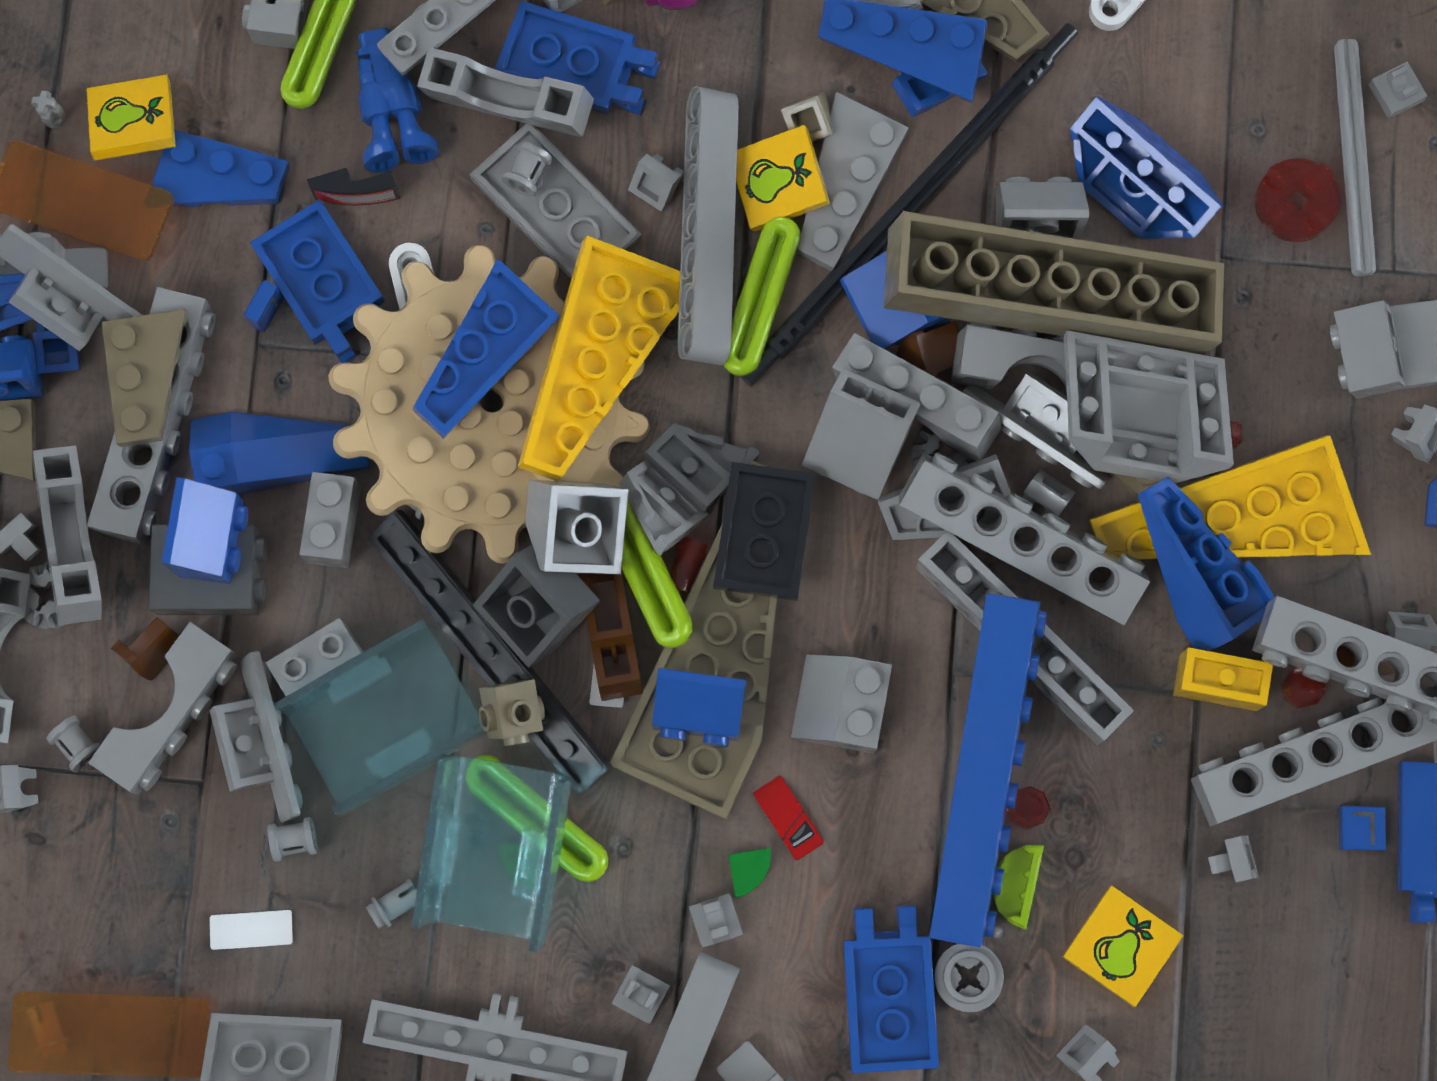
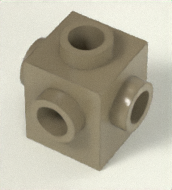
M535 679L517 680L479 688L482 706L479 708V720L482 729L487 732L488 739H503L504 746L529 742V733L543 731L542 720L545 716V709L541 697L537 695Z

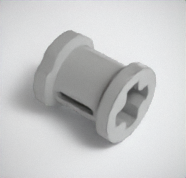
M520 142L517 148L519 155L510 172H505L501 180L514 191L532 197L537 191L535 184L544 167L550 166L552 156L538 146L528 142Z
M76 715L65 719L46 737L48 743L51 746L56 745L70 761L69 768L74 773L89 765V760L101 745L99 742L94 743L79 726L80 720Z
M311 817L304 818L301 823L279 827L275 823L268 824V841L274 862L281 861L282 857L304 852H308L310 855L318 854L316 831Z

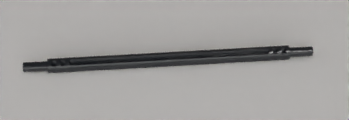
M1066 23L1042 50L1036 49L988 103L766 342V348L763 351L758 368L751 374L740 376L747 385L753 387L778 358L783 360L845 293L840 282L841 278L883 252L888 244V229L903 211L919 213L1054 67V60L1078 35L1077 30L1071 24Z

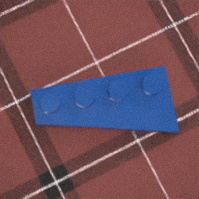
M825 0L818 37L822 41L867 60H873L887 66L888 69L900 74H906L925 82L926 85L938 90H944L958 96L959 99L973 104L988 22L985 19L856 0Z
M497 259L448 348L413 406V411L444 439L558 321L560 315L504 263Z

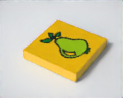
M167 74L87 88L90 152L94 161L176 147L171 83Z
M805 125L737 149L736 182L752 231L755 232L763 229L764 225L773 218L787 217L791 219L830 204L810 134Z
M1111 885L1070 943L1062 958L1132 1007H1136L1184 935Z

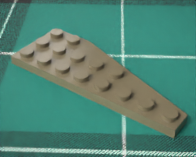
M753 460L750 463L751 465L764 466ZM721 525L684 604L693 624L690 639L684 645L677 648L664 647L610 764L620 772L726 820L762 743L777 598L713 589L722 531ZM658 668L746 680L738 741L729 740L728 747H718L703 744L702 736L686 734V741L661 738V731L653 730L652 727Z

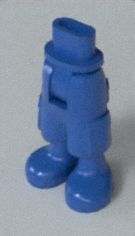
M379 28L360 33L358 35L360 49L356 52L359 60L358 71L361 90L359 92L358 104L360 106L361 119L366 125L372 127V139L365 149L362 158L365 169L372 173L387 172L394 169L399 163L397 146L390 128L392 120L398 121L402 152L407 162L411 164L428 163L436 159L440 153L438 142L431 135L422 131L416 121V117L422 110L418 90L413 81L410 80L409 74L401 75L378 49L377 43L390 33L388 28Z

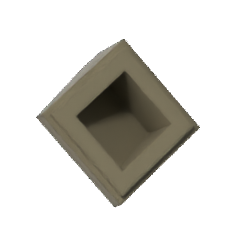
M824 91L791 102L781 109L788 130L805 125L808 128L812 142L834 133Z

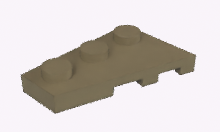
M921 0L922 5L933 12L987 20L988 26L984 43L1016 63L1049 38L1048 31L1022 0Z
M186 309L101 322L116 444L119 447L157 442L163 439L172 395L171 385L175 365H178L183 327H186L188 317Z
M32 399L0 401V474L36 483L33 462V450H37L35 402Z

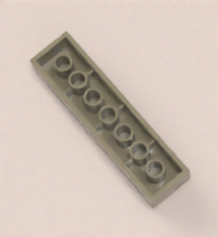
M903 211L888 229L883 305L885 309L1064 336L1068 330L1206 355L1222 343L1224 263Z

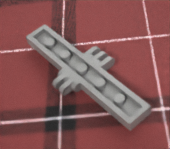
M494 992L490 1009L481 1008L478 1020L374 999L371 1000L362 1043L469 1064L466 1081H476V1079L482 1081H512L513 1074L548 1081L623 1080L628 1051L522 1030L524 1016L516 1015L519 997L510 996L507 1013L500 1012L502 994Z

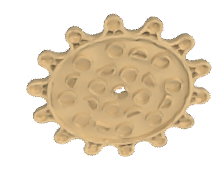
M474 245L464 255V270L458 279L447 282L440 280L434 275L427 264L418 261L411 262L402 271L401 279L408 295L407 303L403 308L390 312L383 310L375 304L365 303L355 310L353 323L355 328L367 337L371 350L368 357L362 362L338 363L334 365L328 375L331 388L340 394L353 397L359 403L361 410L360 417L354 424L340 429L335 434L333 448L343 458L368 457L378 465L380 471L379 479L366 496L367 507L372 513L379 516L388 515L403 505L415 506L422 512L424 527L421 533V542L426 550L432 553L444 552L449 548L458 532L472 529L483 536L487 555L496 563L504 564L517 553L519 533L527 527L525 518L529 480L555 481L518 468V464L565 301L556 292V281L559 275L556 262L546 256L533 259L527 271L519 278L558 313L560 317L491 389L500 395L503 407L497 412H488L481 407L479 402L443 439L413 411V406L495 264V256L490 248L485 245ZM644 362L639 367V369L632 377V379L637 378L643 372L645 366ZM618 396L578 456L558 481L604 483L621 487L619 483L624 476L611 465L610 452L618 443H638L643 441L650 431V423L647 417L639 412L630 411L625 408Z

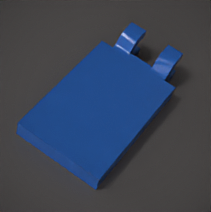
M521 1L495 70L524 78L541 79L545 76L581 85L594 98L591 109L609 114L612 105L616 104L630 113L641 116L646 104V98L642 97L644 91L637 87L626 86L632 69L640 75L655 79L660 62L656 61L657 52L635 47L636 38L633 34Z
M318 200L252 240L250 244L313 343L316 345L326 339L341 363H348L357 357L344 337L345 333L355 328L353 323L355 310L365 303L380 306L385 303V300L321 200Z
M1409 761L1398 763V891L1410 892L1409 923L1427 924L1436 921L1434 899H1437V763Z
M896 906L898 930L874 932L873 910L871 908H853L856 940H843L851 1072L865 1073L939 1068L931 938H929L930 935L917 936L916 906Z

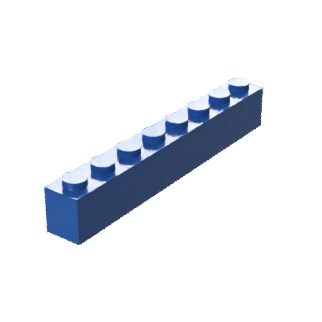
M993 593L986 594L929 936L932 939L981 948L985 937L993 938L997 912L989 910L992 894L1000 895L1004 869L997 868L999 851L1007 852L1011 826L1004 825L1006 808H1015L1019 785L1018 783L1011 782L1013 766H1022L1026 741L1018 739L1021 722L1029 723L1033 698L1025 697L1028 679L1036 681L1040 655L1032 654L1035 636L1043 638L1047 619V612L1040 611L1041 601Z

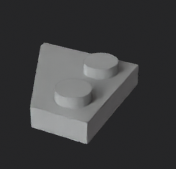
M647 459L628 471L619 483L621 488L628 489V501L655 552L659 555H662L699 527L709 515L679 490Z

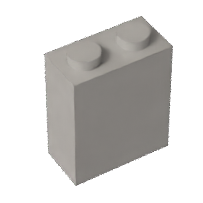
M843 368L830 391L801 466L823 477H828L848 486L858 493L879 500L921 403Z

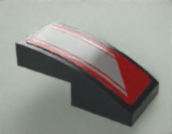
M347 168L307 179L315 200L327 203L357 206L386 203L400 199L391 171L355 182L352 181Z

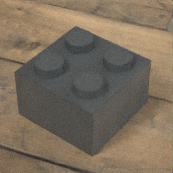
M530 545L512 556L473 606L524 664L530 668L558 650L600 600L576 573L541 571L533 546Z

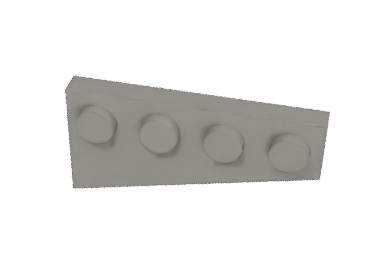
M838 92L835 93L830 114L834 133L824 138L818 163L830 204L806 213L801 240L797 249L798 255L830 271L839 263L909 127Z

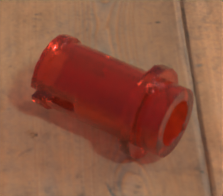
M684 537L681 544H676V548L679 551L669 574L678 590L690 593V588L702 559L707 557V554H705L707 545Z

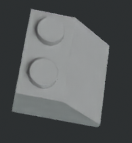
M1011 177L1006 179V182H999L996 192V226L1080 239L1089 219V207L1083 182H1072V179L1068 177H1053L1048 179L1047 182H1031L1027 177Z
M529 480L525 523L540 570L544 572L621 574L628 489L604 483Z
M806 654L791 738L875 754L892 664L848 656Z

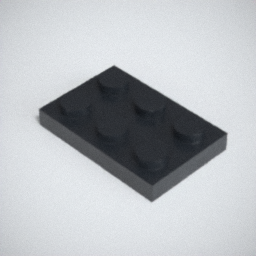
M732 462L713 589L798 601L816 474Z

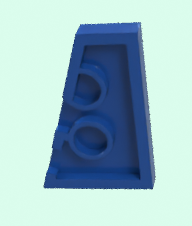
M174 130L176 147L163 150L145 203L148 209H163V206L184 205L186 208L201 207V204L227 203L228 206L278 204L290 165L288 161Z

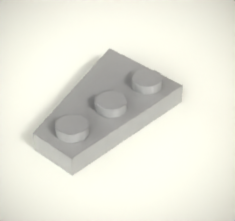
M997 454L956 468L957 471L970 478L973 473L987 478L996 485L993 489L994 491L1007 498L1009 497L1011 492ZM948 486L940 492L939 498L944 503L954 504L962 498L963 492L958 487ZM903 488L880 496L878 504L892 540L940 538L947 531L900 506L899 495ZM987 506L978 512L976 518L984 524H990L999 518L1000 511L995 507ZM1024 527L1018 529L1015 534H1026Z

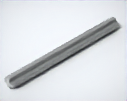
M1342 39L1337 41L1334 46L1351 272L1354 276L1365 277L1373 275L1376 271L1359 47L1355 39Z

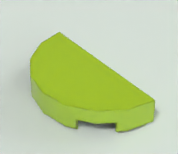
M1025 845L1012 850L997 865V868L1004 869L1001 893L1000 895L992 894L997 911L1008 923L1023 930H1026L1044 845Z

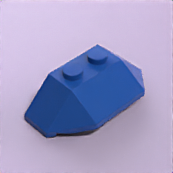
M1095 97L1070 128L1078 181L1083 182L1084 190L1140 239L1195 238L1223 206L1198 169L1139 118L1103 98Z

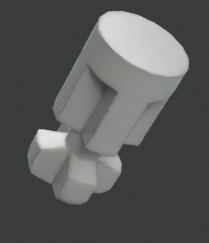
M41 91L39 97H32L31 105L36 107L35 110L47 127L58 128L64 124L66 112L55 98L51 97L49 91Z

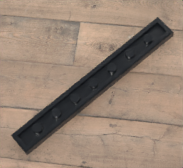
M402 509L391 513L367 537L368 540L488 686L517 680L535 679L537 695L543 701L545 716L542 720L543 731L529 733V737L578 796L584 794L613 766L532 667L528 668L477 611L473 606L476 599L439 554L429 552L424 548L421 542V532Z

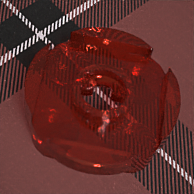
M1299 158L1284 160L1271 166L1255 193V210L1262 224L1265 222L1268 228L1274 231L1272 234L1279 239L1289 242L1309 241L1326 230L1336 217L1340 206L1339 188L1333 179L1334 176L1331 169L1326 165H1318L1313 161ZM1294 191L1301 192L1302 196H1305L1308 201L1302 205L1300 210L1295 209L1293 202L1287 201V196L1293 195Z

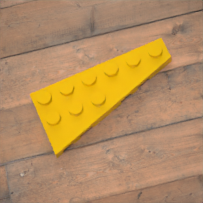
M588 235L583 239L518 468L555 481L563 477L589 440L593 431L606 416L617 397L630 382L659 341L660 336L679 312V270Z
M1330 435L1310 440L1179 487L1202 511L1203 522L1215 535L1223 533L1231 541L1229 549L1237 557L1371 555ZM1140 501L1088 519L1093 536L1108 545L1106 551L1119 558L1122 553L1131 555L1136 559L1157 558Z

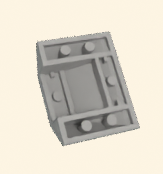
M1067 330L1065 332L1064 349L1069 441L1093 470L1161 481L1169 477L1174 483H1178L1232 467L1234 460L1225 359Z

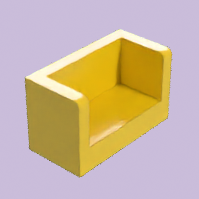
M1188 647L1179 656L1173 696L1258 711L1267 706L1273 665L1263 661Z

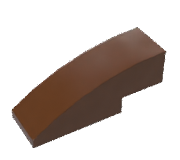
M622 571L621 574L579 573L580 579L600 600L586 616L601 701L643 694Z

